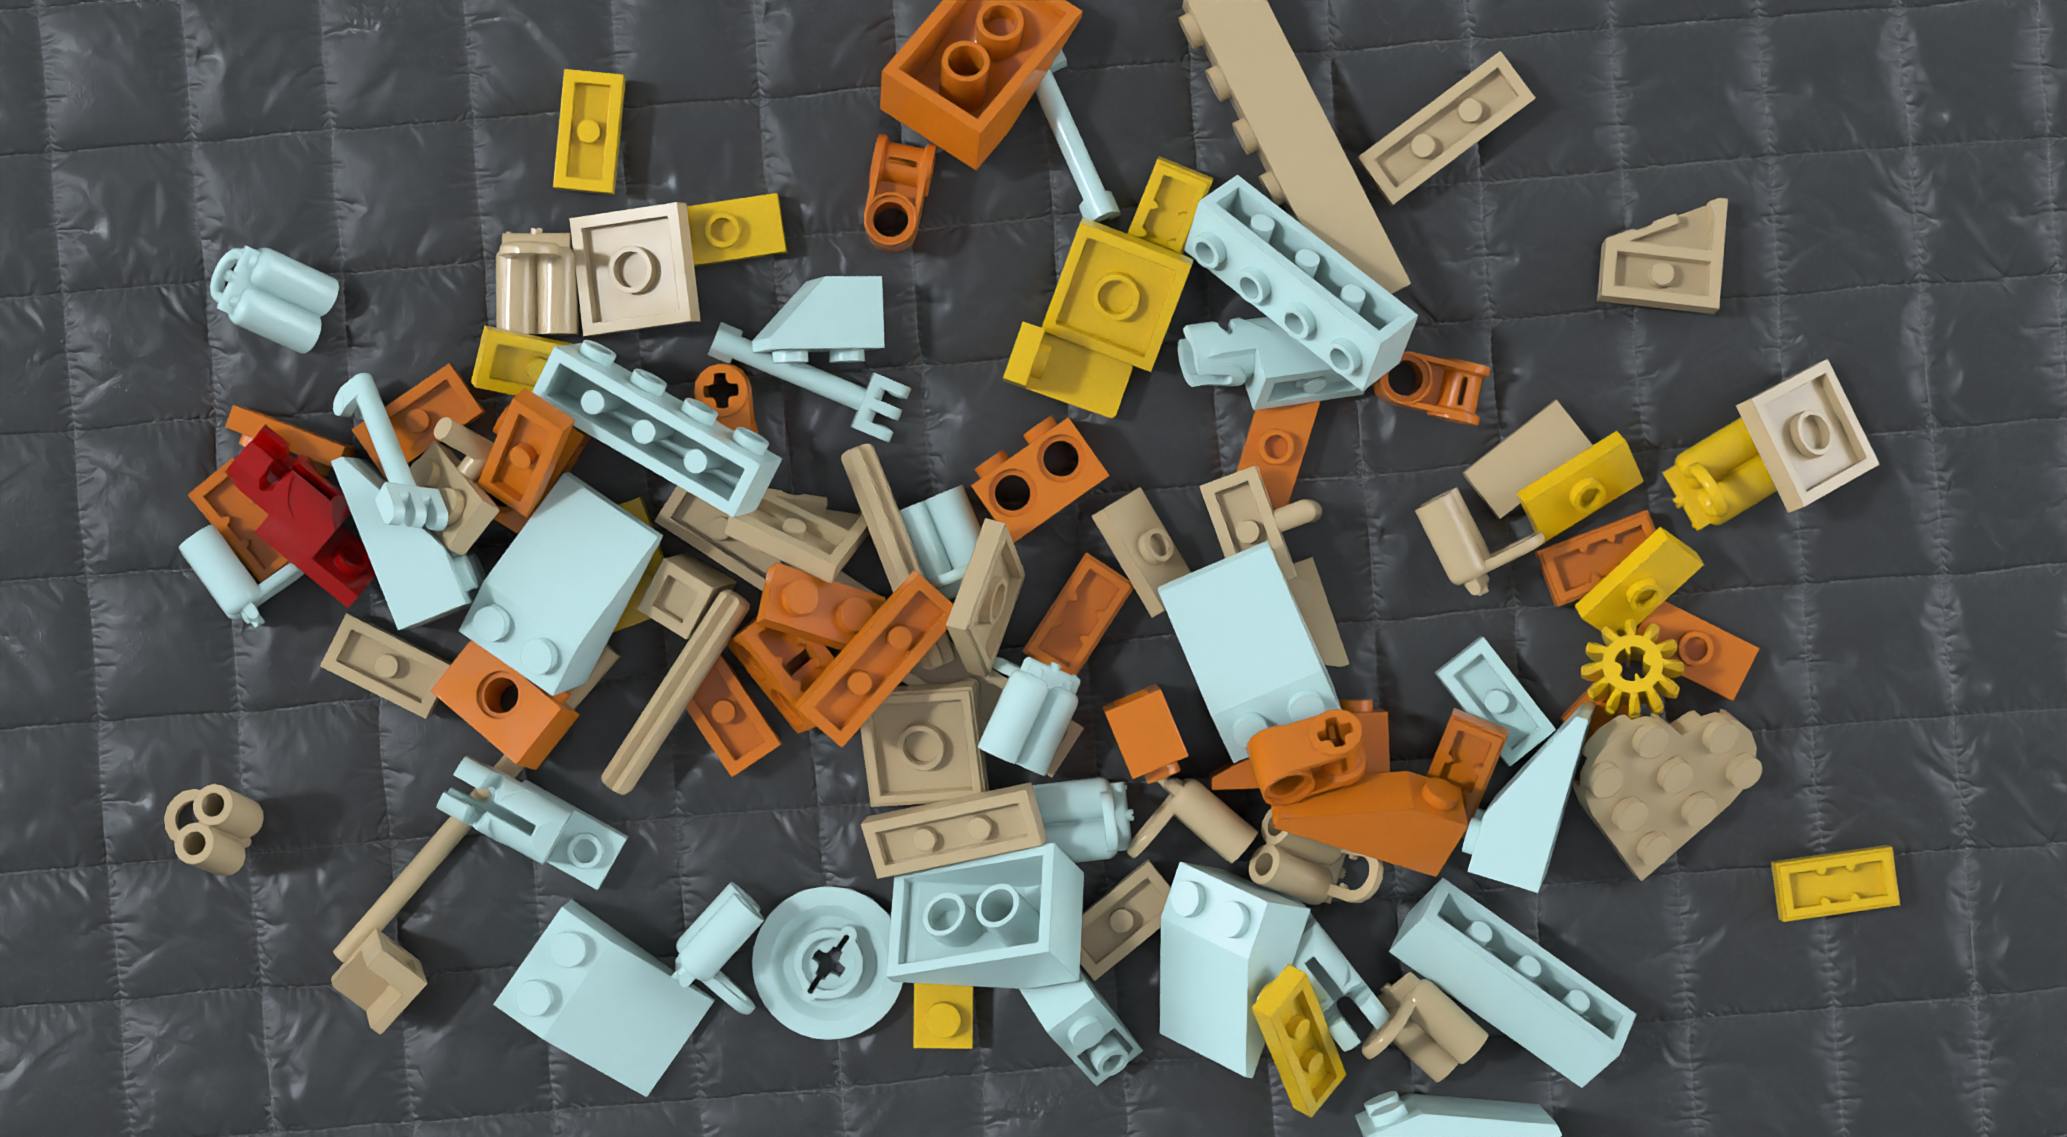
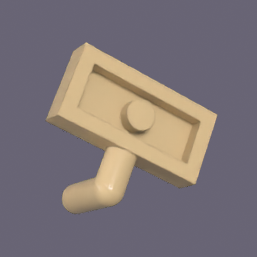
M444 417L435 426V438L464 453L466 457L461 462L451 449L434 440L423 455L412 464L410 471L416 486L439 490L448 512V522L443 531L433 530V532L447 549L463 556L500 511L486 492L477 486V481L482 474L494 443L449 417Z
M1258 466L1249 467L1199 486L1225 558L1268 540L1286 581L1298 577L1282 532L1319 520L1322 515V507L1319 502L1312 499H1303L1274 510Z

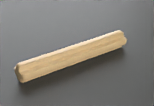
M862 444L847 450L842 454L841 461L894 593L913 570L924 578L925 575L874 446ZM947 631L920 659L925 670L938 668L955 659V652Z
M729 589L719 593L603 772L601 780L608 788L621 795H625L633 790L749 611L750 604L741 595Z

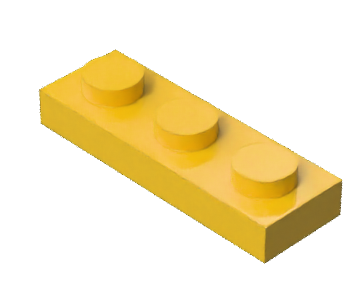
M1287 964L1274 981L1269 982L1263 987L1256 1003L1251 1008L1293 1108L1312 1118L1347 1074L1307 973Z

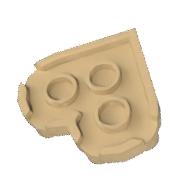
M1720 709V713L1713 712L1700 716L1694 710L1687 712L1670 724L1655 713H1651L1650 717L1643 716L1633 720L1623 714L1600 727L1583 746L1581 753L1587 759L1580 772V781L1573 780V788L1581 806L1627 868L1640 881H1643L1727 808L1743 789L1753 786L1762 774V764L1756 758L1757 747L1752 732L1726 710Z

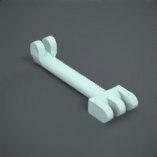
M1061 49L1035 90V93L1083 198L1079 205L1082 217L1097 223L1107 218L1111 220L1120 216L1121 212L1112 192L1105 191L1052 72L1067 66L1066 57Z
M723 322L720 323L707 355L730 364L733 358L853 408L857 412L850 427L888 443L890 442L893 431L884 425L872 423L877 412L898 421L902 410L882 402V397L885 391L897 398L907 399L912 388L877 373H872L867 388H864L806 363L775 364L773 363L772 353H753L752 341L741 337L742 330Z
M369 373L355 375L339 389L333 402V411L335 415L350 417L354 412L355 417L363 419L388 479V482L383 484L375 497L383 522L399 526L404 521L407 527L422 528L425 524L429 530L443 531L448 522V512L439 490L416 486L372 375Z

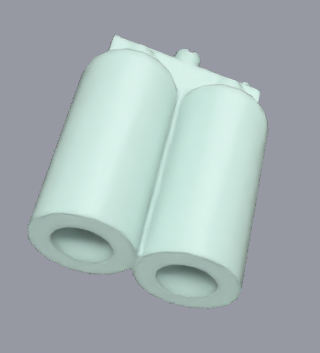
M246 245L242 249L234 248L228 251L220 259L210 284L211 296L218 303L217 308L228 313V317L235 325L301 354L310 351L317 342L322 326L320 317L332 308L339 290L338 281L327 274L270 248L255 250Z
M963 485L899 511L926 580L948 600L956 598L981 531Z
M214 524L202 528L179 546L184 558L224 613L231 619L242 618L247 624L251 623L255 629L265 623L257 607L305 574L294 564L289 563L258 585Z
M996 656L992 668L1009 676L977 747L1007 762L1016 763L1030 771L1045 776L1077 708L1078 697L1076 692L1080 685V679L1074 674L1070 675L1061 671V665L1052 661L1047 665L1027 657L1023 661L1022 666H1019Z
M1103 777L1032 785L1048 836L1044 844L1055 843L1074 863L1110 859L1118 851L1127 850L1128 845L1132 841L1130 821L1134 820V816L1132 815L1133 809H1128L1127 785H1125V781L1110 783Z
M730 882L679 938L676 944L679 953L675 960L674 969L676 971L671 977L677 980L681 987H688L695 979H698L735 1010L748 1015L756 1006L737 984L720 971V968L761 925L764 918L759 913L761 909L759 905L735 883Z

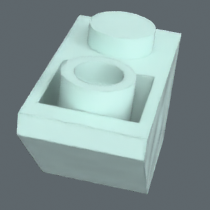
M825 276L806 281L752 341L753 353H772L773 363L809 362L808 352H829L830 363L864 362V351L885 348L882 276Z
M1081 969L1079 981L1019 989L1046 1032L1096 1086L1108 1077L1119 1073L1129 1061L1143 1052L1138 1042Z

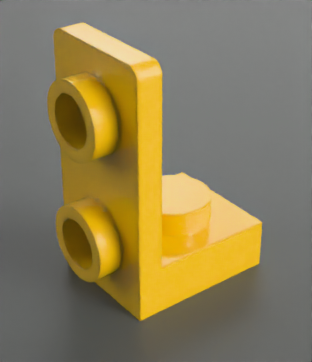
M1023 321L1004 373L1003 381L1101 416L1114 418L1118 412L1133 367L1115 358L1047 334L1044 328Z

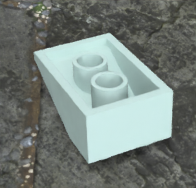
M340 457L332 460V466L397 629L404 630L421 627L471 607L480 587L486 579V574L477 555L474 553L467 556L466 553L461 556L447 549L433 530L427 529L425 524L422 528L407 527L404 521L399 526L385 524L375 497L383 484L388 482V479H385L382 473L366 459Z
M570 472L563 473L484 580L459 632L552 696L586 684L663 535Z
M1268 540L1157 587L1210 715L1233 763L1248 758L1246 751L1247 743L1252 736L1261 730L1278 725H1287L1319 715L1327 710H1341L1333 682Z
M1584 701L1494 796L1487 810L1477 809L1474 818L1472 817L1462 847V852L1472 855L1467 872L1536 893L1539 892L1548 871L1582 754L1581 750L1587 737L1596 704Z
M1049 843L1018 851L894 875L887 978L892 982L1028 989L1079 981L1084 872L1055 843Z
M1180 862L1161 915L1160 1034L1244 1077L1253 1078L1265 1039L1251 1007L1256 1003L1263 987L1269 982L1274 981L1287 964L1292 965L1311 909L1224 869Z
M571 899L561 907L493 1005L543 1040L647 1097L715 999L692 983L688 987H681L677 980L671 977L675 971Z
M1391 1091L1368 1100L1364 1103L1366 1111L1355 1115L1363 1137L1562 1136L1556 1122L1539 1104L1411 1093L1399 1097L1397 1091Z

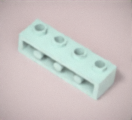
M1236 175L1199 201L1184 251L1196 259L1200 265L1210 270L1239 293L1243 299L1258 308L1282 327L1291 337L1297 339L1330 365L1335 372L1341 374L1362 392L1400 363L1418 314L1239 175Z
M584 340L582 344L554 346L532 391L534 394L575 420V427L734 518L757 510L782 461L781 457L767 450L769 442L764 437L743 427H737L733 431L716 421L718 413L710 406L692 398H685L683 402L665 392L667 383L654 374L641 369H634L632 373L614 363L616 354L599 343Z
M1444 878L1408 912L1389 950L1392 955L1426 979L1432 981L1436 986L1581 1088L1620 1055L1636 1017L1633 1011Z

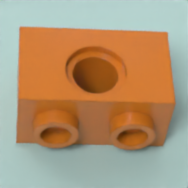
M470 640L430 690L516 765L537 770L580 716L578 712L566 703V700L571 695L568 691L554 696L550 695L472 640ZM515 684L518 689L517 703L510 711L504 713L500 704L501 695L508 686Z

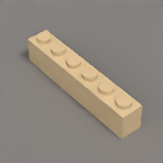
M1184 0L1182 7L1186 14L1178 17L1180 26L1191 47L1196 49L1202 46L1213 67L1205 70V73L1218 100L1223 102L1229 99L1234 107L1239 120L1233 122L1232 126L1242 148L1247 155L1256 151L1266 170V173L1260 175L1259 179L1268 199L1277 206L1283 204L1291 217L1389 293L1394 294L1410 285L1411 282L1268 1Z

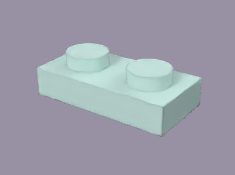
M1480 636L1434 672L1466 713L1509 729L1508 737L1500 754V757L1508 766L1514 764L1556 731L1555 727L1484 637Z

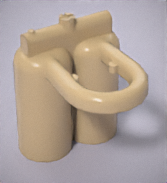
M531 228V233L506 232L502 234V244L496 254V328L534 336L579 335V295L571 233H543L542 228Z
M1457 487L1421 504V507L1415 509L1448 578L1455 585L1464 584L1472 595L1481 596L1489 592L1487 587L1489 576L1487 572L1529 553L1545 542L1542 531H1539L1490 553Z
M1168 776L1158 781L1162 788L1169 793L1168 797L1134 836L1127 847V853L1133 859L1136 858L1150 844L1172 816L1176 817L1230 863L1237 860L1258 834V831L1196 779L1185 778L1181 781Z
M218 784L207 785L201 790L191 789L181 792L167 806L164 816L165 830L170 839L175 842V852L178 858L189 865L219 876L233 875L241 869L246 858L245 848L249 847L251 843L250 837L260 830L264 821L263 810L256 801ZM194 802L193 810L199 822L188 824L180 829L178 818L181 810L187 804Z
M1270 809L1266 813L1262 821L1261 832L1263 839L1267 843L1253 853L1249 864V875L1253 882L1310 905H1319L1323 902L1331 904L1333 897L1350 903H1362L1376 893L1383 879V861L1275 829L1273 826L1272 810ZM1346 855H1349V858L1352 860H1357L1358 856L1364 857L1369 863V876L1362 887L1356 890H1349L1348 885L1345 883L1337 886L1338 878H1343L1346 873V869L1342 867Z
M1408 972L1393 985L1387 982L1380 989L1382 994L1377 999L1391 1016L1378 1030L1375 1027L1372 1029L1362 1046V1053L1367 1059H1372L1392 1042L1437 1083L1448 1076L1458 1063L1464 1064L1471 1059L1483 1046L1489 1035L1429 979H1418L1413 973Z

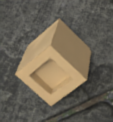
M690 553L667 557L660 564L637 610L687 640L691 638L719 593L726 589L733 591L737 581Z
M377 928L372 931L331 977L332 985L336 990L366 1011L370 1028L379 1035L391 1025L428 984L421 961Z

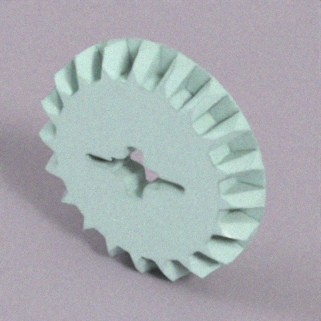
M828 885L802 890L781 902L763 923L753 949L752 969L754 982L766 1008L780 1023L804 1036L824 1040L851 1037L869 1029L880 1021L895 1003L903 982H892L887 978L891 925L890 914L881 908L873 898L867 897L851 888ZM844 935H848L849 938L841 949L843 953L839 960L846 967L841 974L831 971L826 977L823 976L815 989L810 990L809 987L818 974L817 969L820 964L818 959L813 956L818 949L825 953L829 952L833 946L837 947Z

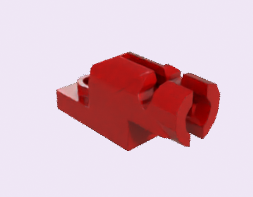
M265 424L255 438L235 458L225 473L232 478L234 485L244 495L269 514L254 533L349 608L376 574L364 543L341 525L351 513L344 493L321 475L305 455L302 454L300 457L296 456L295 458L291 457L289 454L290 444Z

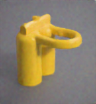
M1742 417L1680 453L1676 457L1674 465L1662 472L1676 495L1672 499L1676 503L1675 506L1678 509L1683 507L1692 522L1691 526L1696 531L1708 524L1719 526L1777 492Z

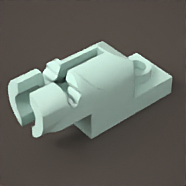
M1269 317L1247 320L1241 318L1230 319L1228 330L1226 331L1214 321L1186 325L1183 328L1186 339H1180L1178 343L1179 363L1188 385L1191 387L1207 385L1240 386L1244 383L1253 410L1363 395L1365 390L1362 392L1341 374L1335 372L1330 365L1297 339L1291 337Z
M468 755L463 758L453 775L477 789L488 788L491 792L487 800L480 801L454 787H450L448 792H443L436 807L457 820L474 827L495 841L515 849L542 865L548 862L596 890L601 887L629 837L532 782L524 780L521 783L498 769L481 763Z
M1266 888L1274 893H1277L1285 898H1288L1298 904L1305 906L1300 900L1294 899L1282 893ZM1309 913L1291 966L1307 973L1330 1034L1345 1052L1360 1044L1361 1041L1337 1008V1001L1343 996L1350 997L1377 1030L1391 1015L1313 915Z

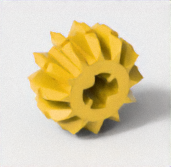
M1627 619L1624 625L1625 636L1619 637L1614 628L1607 625L1602 628V638L1606 646L1592 642L1587 644L1585 648L1586 655L1595 662L1581 667V678L1588 681H1597L1587 691L1590 701H1599L1610 696L1605 708L1607 716L1614 717L1623 704L1629 706V719H1637L1640 717V705L1644 703L1651 713L1660 715L1663 713L1664 706L1659 695L1676 699L1679 695L1680 687L1670 678H1676L1684 674V663L1669 659L1677 651V643L1674 639L1665 640L1655 645L1660 629L1658 625L1650 624L1644 635L1640 636L1636 635L1635 620ZM1630 660L1640 661L1643 663L1642 674L1645 677L1640 679L1639 675L1635 674L1634 681L1623 679L1622 666L1620 664L1625 662L1626 666L1630 667Z

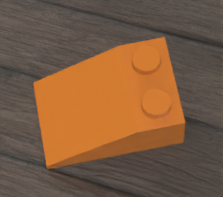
M942 0L882 70L880 109L977 171L1013 127L1081 20L1083 11L1066 0Z

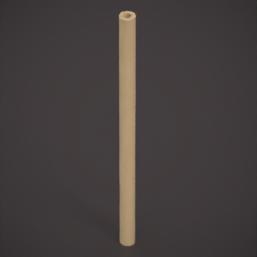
M606 644L586 684L567 690L571 695L566 700V703L575 710L621 657L620 654L610 645ZM505 754L494 766V768L514 779L524 768L523 766L516 765ZM475 788L469 796L484 801L487 800L491 792L488 788ZM450 816L333 951L334 955L344 963L375 928L382 931L468 833L472 826Z

